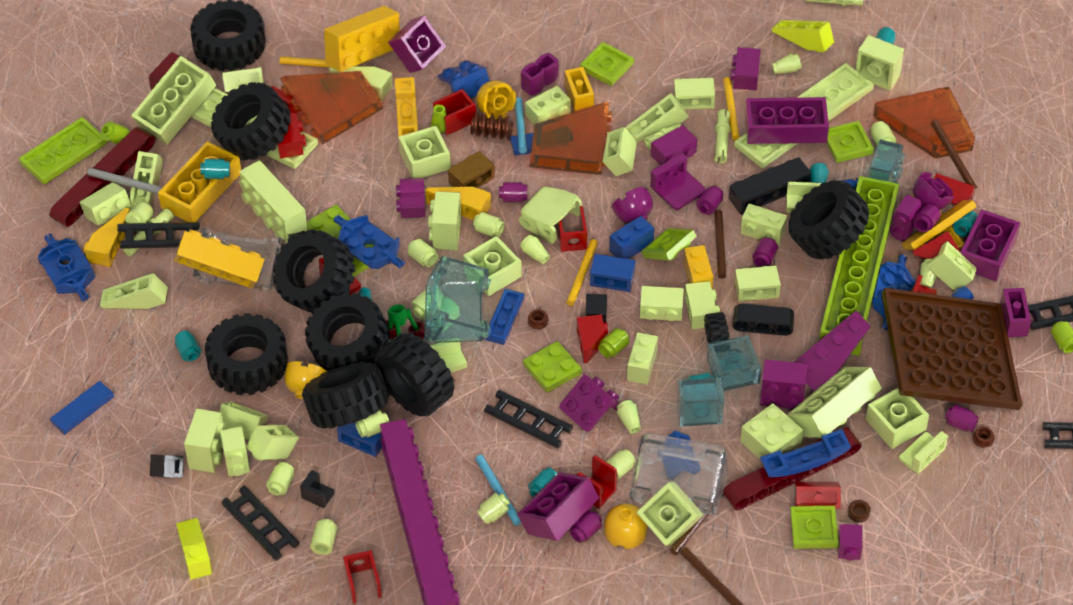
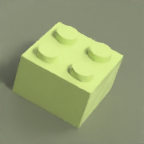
M868 35L858 50L856 71L874 85L890 91L900 77L904 49Z
M437 126L399 136L400 154L412 178L427 177L451 168L450 152Z
M436 191L435 200L431 199L430 211L433 213L429 215L428 227L430 228L429 241H433V249L458 250L461 227L460 193Z
M497 236L463 255L464 271L488 297L522 277L521 260Z
M897 388L868 404L865 420L887 445L894 449L927 429L929 414L913 397L899 395V389Z
M771 404L742 426L740 442L759 459L762 456L780 450L782 454L796 450L802 445L803 429L775 404Z
M196 409L184 442L189 469L214 473L216 466L220 465L223 448L220 431L226 428V422H223L221 412Z
M668 482L636 512L665 546L673 545L704 516L675 482Z

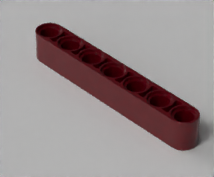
M135 127L93 169L119 176L125 175L136 164L138 151L148 152L153 147L155 136L139 127ZM85 174L52 206L49 213L50 218L66 227H70L84 214L80 201L112 182Z
M842 428L851 449L839 457L816 468L781 477H768L764 467L729 483L723 489V495L734 510H741L795 484V481H801L856 454L862 444L850 428ZM820 439V440H818V441H815V442H813V443H811V444L820 442V441H822V439Z

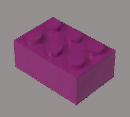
M981 209L960 252L977 268L976 275L997 282L1017 239L1020 222Z
M559 472L517 515L528 535L558 541L572 525L579 521V518L587 510L592 508L593 504L599 499V496L588 477Z

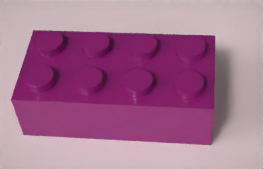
M826 97L746 98L745 123L747 144L827 143L829 122Z

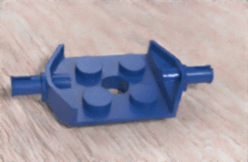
M340 215L334 217L333 222L342 227L338 239L347 245L350 249L349 253L371 269H380L391 263L399 269L404 266L405 262L396 256L400 245L399 237L394 240L370 223L367 215L353 218L349 221ZM367 244H372V245H374V247H372V248H371V247L365 248L364 246L367 245Z
M52 234L46 235L44 239L48 246L42 248L38 255V260L53 282L57 294L78 293L81 301L87 300L89 295L85 288L93 281L95 274L77 242L68 238L55 241ZM65 260L70 261V263L66 265L60 264Z
M899 255L897 263L886 262L880 265L872 303L874 310L884 318L882 325L884 330H888L882 299L884 288L911 291L916 283L908 269H906L907 256L905 257V255Z

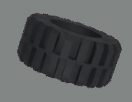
M218 0L214 4H207L206 8H201L192 19L190 33L194 54L202 64H207V67L211 69L235 71V69L239 68L241 70L246 65L250 66L253 64L255 59L257 60L265 49L266 38L263 18L258 10L253 9V6L248 3L244 4L240 0H237V2L233 0ZM226 32L240 33L239 35L232 38L224 39L216 37Z
M250 82L248 85L242 84L239 85V88L229 91L230 93L221 99V103L217 104L215 107L216 111L212 114L211 129L214 138L226 151L238 156L241 160H249V158L255 160L259 156L263 157L270 150L273 151L277 148L276 145L284 140L283 136L284 134L287 135L289 130L288 126L290 125L291 118L290 110L286 103L271 86L265 83ZM257 116L253 122L245 126L250 119Z
M831 180L829 183L824 182L819 187L815 186L812 188L811 192L806 193L803 199L797 202L795 210H792L790 214L788 230L791 238L808 256L815 259H829L833 255L838 256L842 254L843 250L849 249L850 245L859 239V235L863 234L865 225L868 224V205L849 183L840 180Z
M309 229L307 232H298L296 237L291 236L288 239V243L281 246V252L275 257V260H277L276 265H273V272H275L273 283L276 284L275 289L283 300L297 308L312 313L315 308L321 306L320 303L322 301L330 300L331 296L337 295L338 297L341 296V293H349L350 283L354 281L352 274L355 272V265L352 264L354 258L349 253L350 249L342 241L324 231ZM323 255L324 269L320 278L313 285L305 288L304 272L306 267L314 258Z
M341 293V296L337 297V295L330 297V300L322 301L320 303L321 306L312 311L313 316L308 318L306 323L308 327L305 328L306 343L316 362L325 370L329 371L343 365H350L351 363H375L374 360L378 351L390 341L388 338L390 335L389 328L377 304L372 302L367 296L362 297L358 293H353L352 295ZM352 323L364 325V330L360 337L351 344L344 346L331 344L333 335L341 327Z
M244 313V316L237 314L233 315L229 320L226 318L221 321V325L217 324L212 329L205 343V356L209 375L220 388L224 387V390L230 393L234 391L237 395H243V393L254 395L257 391H260V393L267 390V387H273L277 384V380L283 377L287 367L288 355L284 333L281 332V328L274 324L271 319L267 317L263 319L262 315L256 314L251 316L250 313ZM254 347L264 351L259 357L250 361H237L230 358L232 353L241 348Z
M402 333L378 351L374 360L375 364L381 370L389 395L398 404L402 405L406 411H410L413 415L420 417L430 416L453 396L455 389L454 379L444 359H441L438 355L439 353L428 342H424L421 337L414 336V334Z
M360 362L331 369L310 380V383H307L303 388L302 398L311 422L317 427L326 429L327 427H343L374 415L387 404L389 393L380 368L372 362Z

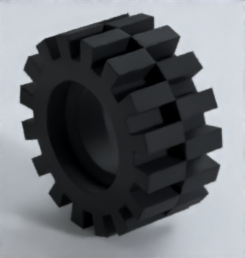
M723 312L705 314L704 327L710 351L729 349L730 335L725 314Z

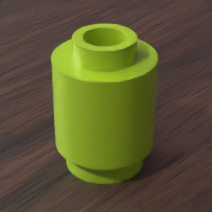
M112 121L105 123L101 129L102 138L114 144H118L130 133L127 127Z
M1063 321L1055 323L1050 333L1057 346L1064 353L1073 352V329L1069 322Z
M615 328L600 341L598 349L606 358L615 357L629 345V336L623 329Z

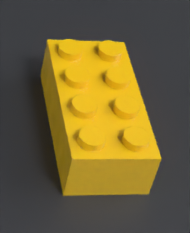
M384 5L325 28L326 65L342 72L393 51L388 41L400 31L399 13Z
M207 141L158 192L161 209H169L173 215L186 222H196L240 175V158ZM205 159H225V161H230L229 178L204 179V175H200V165L205 163Z
M189 230V232H184L173 262L252 289L257 283L265 259L261 258L259 253L253 251L246 253L241 251L239 246L233 244L227 246L221 244V240L209 237L207 239L201 237V233Z

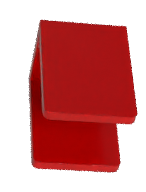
M463 89L433 102V108L436 105H443L447 114L444 117L446 135L471 125L472 118L476 112V105Z
M580 206L579 222L581 231L563 232L562 221L560 220L556 224L561 252L587 250V227L583 206ZM571 239H579V242L576 244L568 243Z
M594 455L592 457V477L589 479L599 496V499L593 506L600 509L616 492L617 469ZM581 472L577 473L578 476L587 477Z
M372 550L343 556L345 575L353 604L356 603V595L351 574L371 569L378 598H381V584ZM364 560L360 565H353L355 561Z

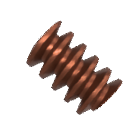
M476 111L472 118L470 134L472 135L475 131V135L480 136L483 132L484 137H488L491 134L493 139L498 134L501 140L506 135L507 140L510 141V136H512L513 121H510L509 115L503 120L502 114H499L498 118L495 119L494 113H491L490 117L487 118L486 112L483 113L482 117H479V113Z

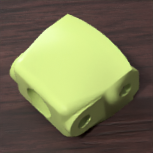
M542 187L521 209L519 222L525 229L540 239L554 244L557 240L554 225L569 212L580 216L582 201L578 198V195L566 190Z

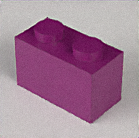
M738 47L737 55L733 54L732 66H735V69H731L730 80L734 81L733 89L757 91L761 49Z
M683 125L651 142V157L660 165L681 153L686 157H691L697 152V138Z
M1024 288L1003 289L1000 303L1008 337L1028 336L1031 318Z

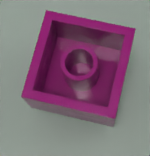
M425 16L411 19L388 41L409 73L423 70L446 47Z
M765 359L760 405L769 407L771 404H775L779 408L793 410L803 402L808 364Z

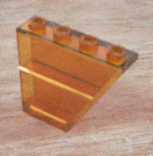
M361 71L281 77L283 93L286 97H291L293 108L295 111L299 110L301 112L300 117L303 123L310 125L312 136L319 139L322 145L383 109L381 99Z
M950 87L937 88L935 90L875 102L873 116L876 120L885 122L891 130L933 158L949 156L930 124L938 119L958 154L973 151L975 136Z
M604 102L535 124L530 167L601 175L602 167H606L603 163L606 145L605 137H607L611 127L607 125V122L611 123L612 111H608L609 103Z

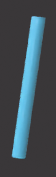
M516 98L515 113L519 152L526 153L523 103L521 98Z
M478 455L475 460L494 492L498 493V495L503 493L507 497L484 456ZM510 502L508 505L510 510L507 511V514L513 524L517 526L521 524V521Z

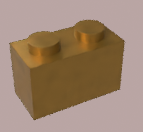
M480 151L468 156L465 160L453 165L448 170V182L452 187L479 188L495 178L494 164Z

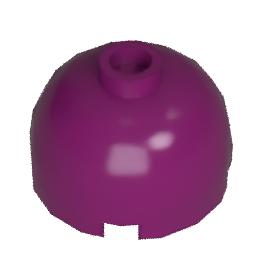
M922 172L913 186L914 197L921 201L922 207L926 204H932L939 210L944 209L954 199V196H951L953 194L952 189L940 178L937 177L934 180L930 177L931 173Z
M638 187L625 193L626 197L622 201L620 198L615 200L611 206L618 219L625 224H629L640 216L647 221V216L653 208V200L647 188Z

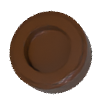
M862 500L851 502L848 507L849 518L857 523L867 521L871 511L869 504Z

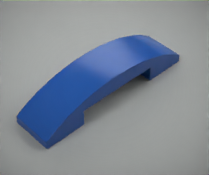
M840 429L823 435L820 442L782 454L780 450L762 456L760 460L768 477L788 476L821 466L851 449V446L843 430Z

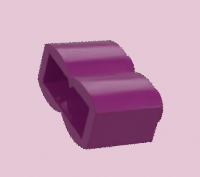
M546 53L541 55L535 63L525 66L521 71V89L532 96L542 91L544 86L555 82L559 77V60L552 54Z
M424 178L400 179V185H396V197H400V200H396L397 212H401V218L425 217Z
M906 194L893 212V224L890 227V234L895 239L904 242L914 231V217L922 207L919 199Z

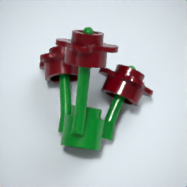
M397 304L391 306L387 311L388 320L386 322L390 332L389 339L401 334L400 326L406 324L407 318L411 323L408 327V332L414 334V336L421 337L422 340L426 337V332L430 329V326L428 324L424 325L421 321L415 322L409 308L405 309L404 305Z

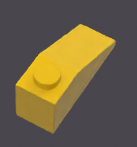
M427 187L425 190L426 203L431 205V199L435 200L436 191L460 193L461 216L473 221L476 215H480L481 212L487 213L491 207V193L475 187Z
M130 208L122 210L91 235L89 242L85 243L84 253L89 263L107 267L112 266L120 249L119 241H123L125 238L124 232H117V224H126L125 218L130 212Z

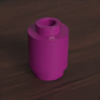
M503 182V186H499V198H503V202L522 203V201H527V184H522V182Z
M717 186L707 188L696 202L698 210L702 214H713L723 201V191Z
M932 204L924 205L914 217L915 228L920 232L931 230L940 219L941 213L939 209Z
M761 238L753 253V263L757 267L771 265L779 248L774 239Z
M955 404L953 408H948L945 419L948 420L947 424L965 432H973L978 423L979 416L975 415V412Z
M586 511L579 518V521L571 526L572 528L569 529V533L578 543L587 541L602 528V519L596 512Z

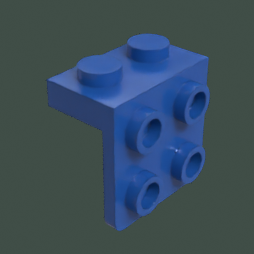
M469 60L460 62L459 66L455 68H446L442 70L441 74L437 75L438 80L450 84L452 93L463 89L470 98L477 96L480 87L490 81L486 67Z

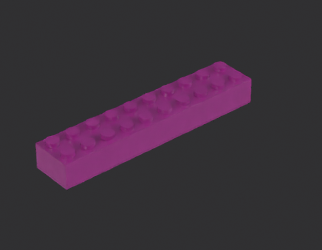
M406 419L380 424L382 450L423 604L458 605L460 603L458 592L454 590L453 574L448 569V556L443 551L444 542L442 534L438 533L439 524L437 516L433 515L434 506L432 498L428 496L427 480L423 478L422 462L418 460V447L413 442L412 426H407Z

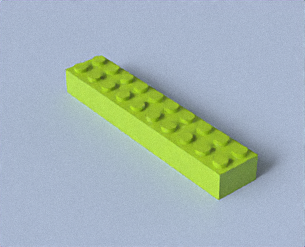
M859 176L856 192L868 205V224L865 225V230L863 234L859 235V239L853 242L849 249L843 250L842 254L839 255L819 341L856 310L868 323L880 265H882L892 223V214L897 202L898 183ZM864 337L852 351V355L860 356Z

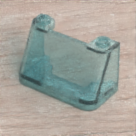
M441 256L426 283L425 341L432 343L479 342L488 338L491 328L488 326L487 321L482 320V294L485 290H488L491 279L488 278L487 268Z

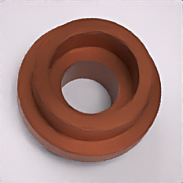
M536 309L529 314L528 324L530 327L543 329L548 325L549 319L543 310Z
M979 427L974 431L972 438L977 446L985 448L994 443L995 436L990 428Z

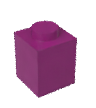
M840 524L838 532V559L849 561L861 560L863 549L862 525Z

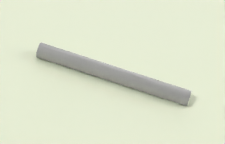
M89 168L87 172L88 176L158 194L163 188Z

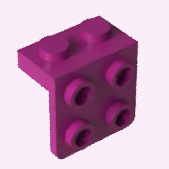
M683 153L670 158L666 163L655 167L651 171L650 187L674 210H679L691 203L706 190L687 171V157Z
M584 374L560 403L559 408L584 431L590 432L610 407L617 410V406L621 402L618 400L620 396L612 389L607 391L603 387L605 383L597 376L592 378Z

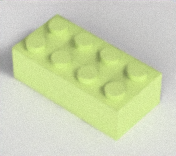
M180 56L131 116L140 128L168 145L215 88L216 84L210 74Z
M260 160L239 171V184L242 188L241 197L244 203L252 207L255 215L263 219L266 227L275 232V236L280 242L283 241L287 244L288 234L301 231L307 232L305 209Z
M843 367L789 412L787 416L803 429V437L822 439L823 435L832 433L837 426L843 425L850 415L860 411L864 403L874 399L876 393L882 387L871 367Z

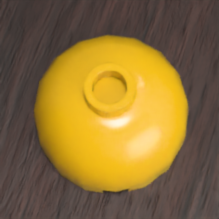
M492 80L483 84L476 96L477 107L482 114L486 112L487 118L490 117L491 113H494L495 119L498 118L499 114H502V119L506 118L507 115L505 114L509 110L512 111L516 103L515 91L507 83L498 80Z
M300 361L289 362L285 371V385L290 392L295 394L296 398L303 400L302 392L305 385L310 383V380L317 378L327 371L311 363L306 367L301 366L302 362Z
M623 503L616 505L608 512L604 521V534L613 546L617 547L619 545L624 546V549L638 547L644 542L648 533V525L636 513L640 509L639 507Z

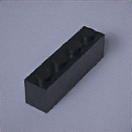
M800 157L788 160L781 165L771 167L764 172L754 174L747 179L730 185L729 200L740 215H742L748 204L761 207L787 195L788 182L811 183L812 173Z

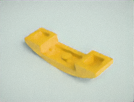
M414 77L395 78L398 136L418 131Z

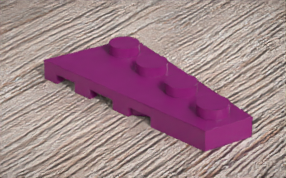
M857 310L794 361V363L808 364L806 384L813 392L838 372L870 329V325Z

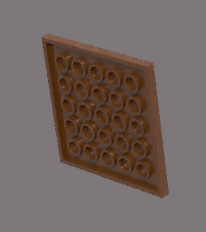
M884 288L882 299L899 395L1020 410L1023 404L1001 303Z

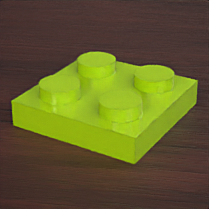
M602 42L580 64V67H584L587 74L612 87L634 64V58Z
M860 121L829 128L826 145L836 163L874 153V148Z
M667 228L645 247L641 253L647 259L673 260L677 257L678 252L691 244L696 234L692 229Z
M558 341L523 360V366L546 393L582 374V368Z
M835 506L790 507L793 549L838 548Z

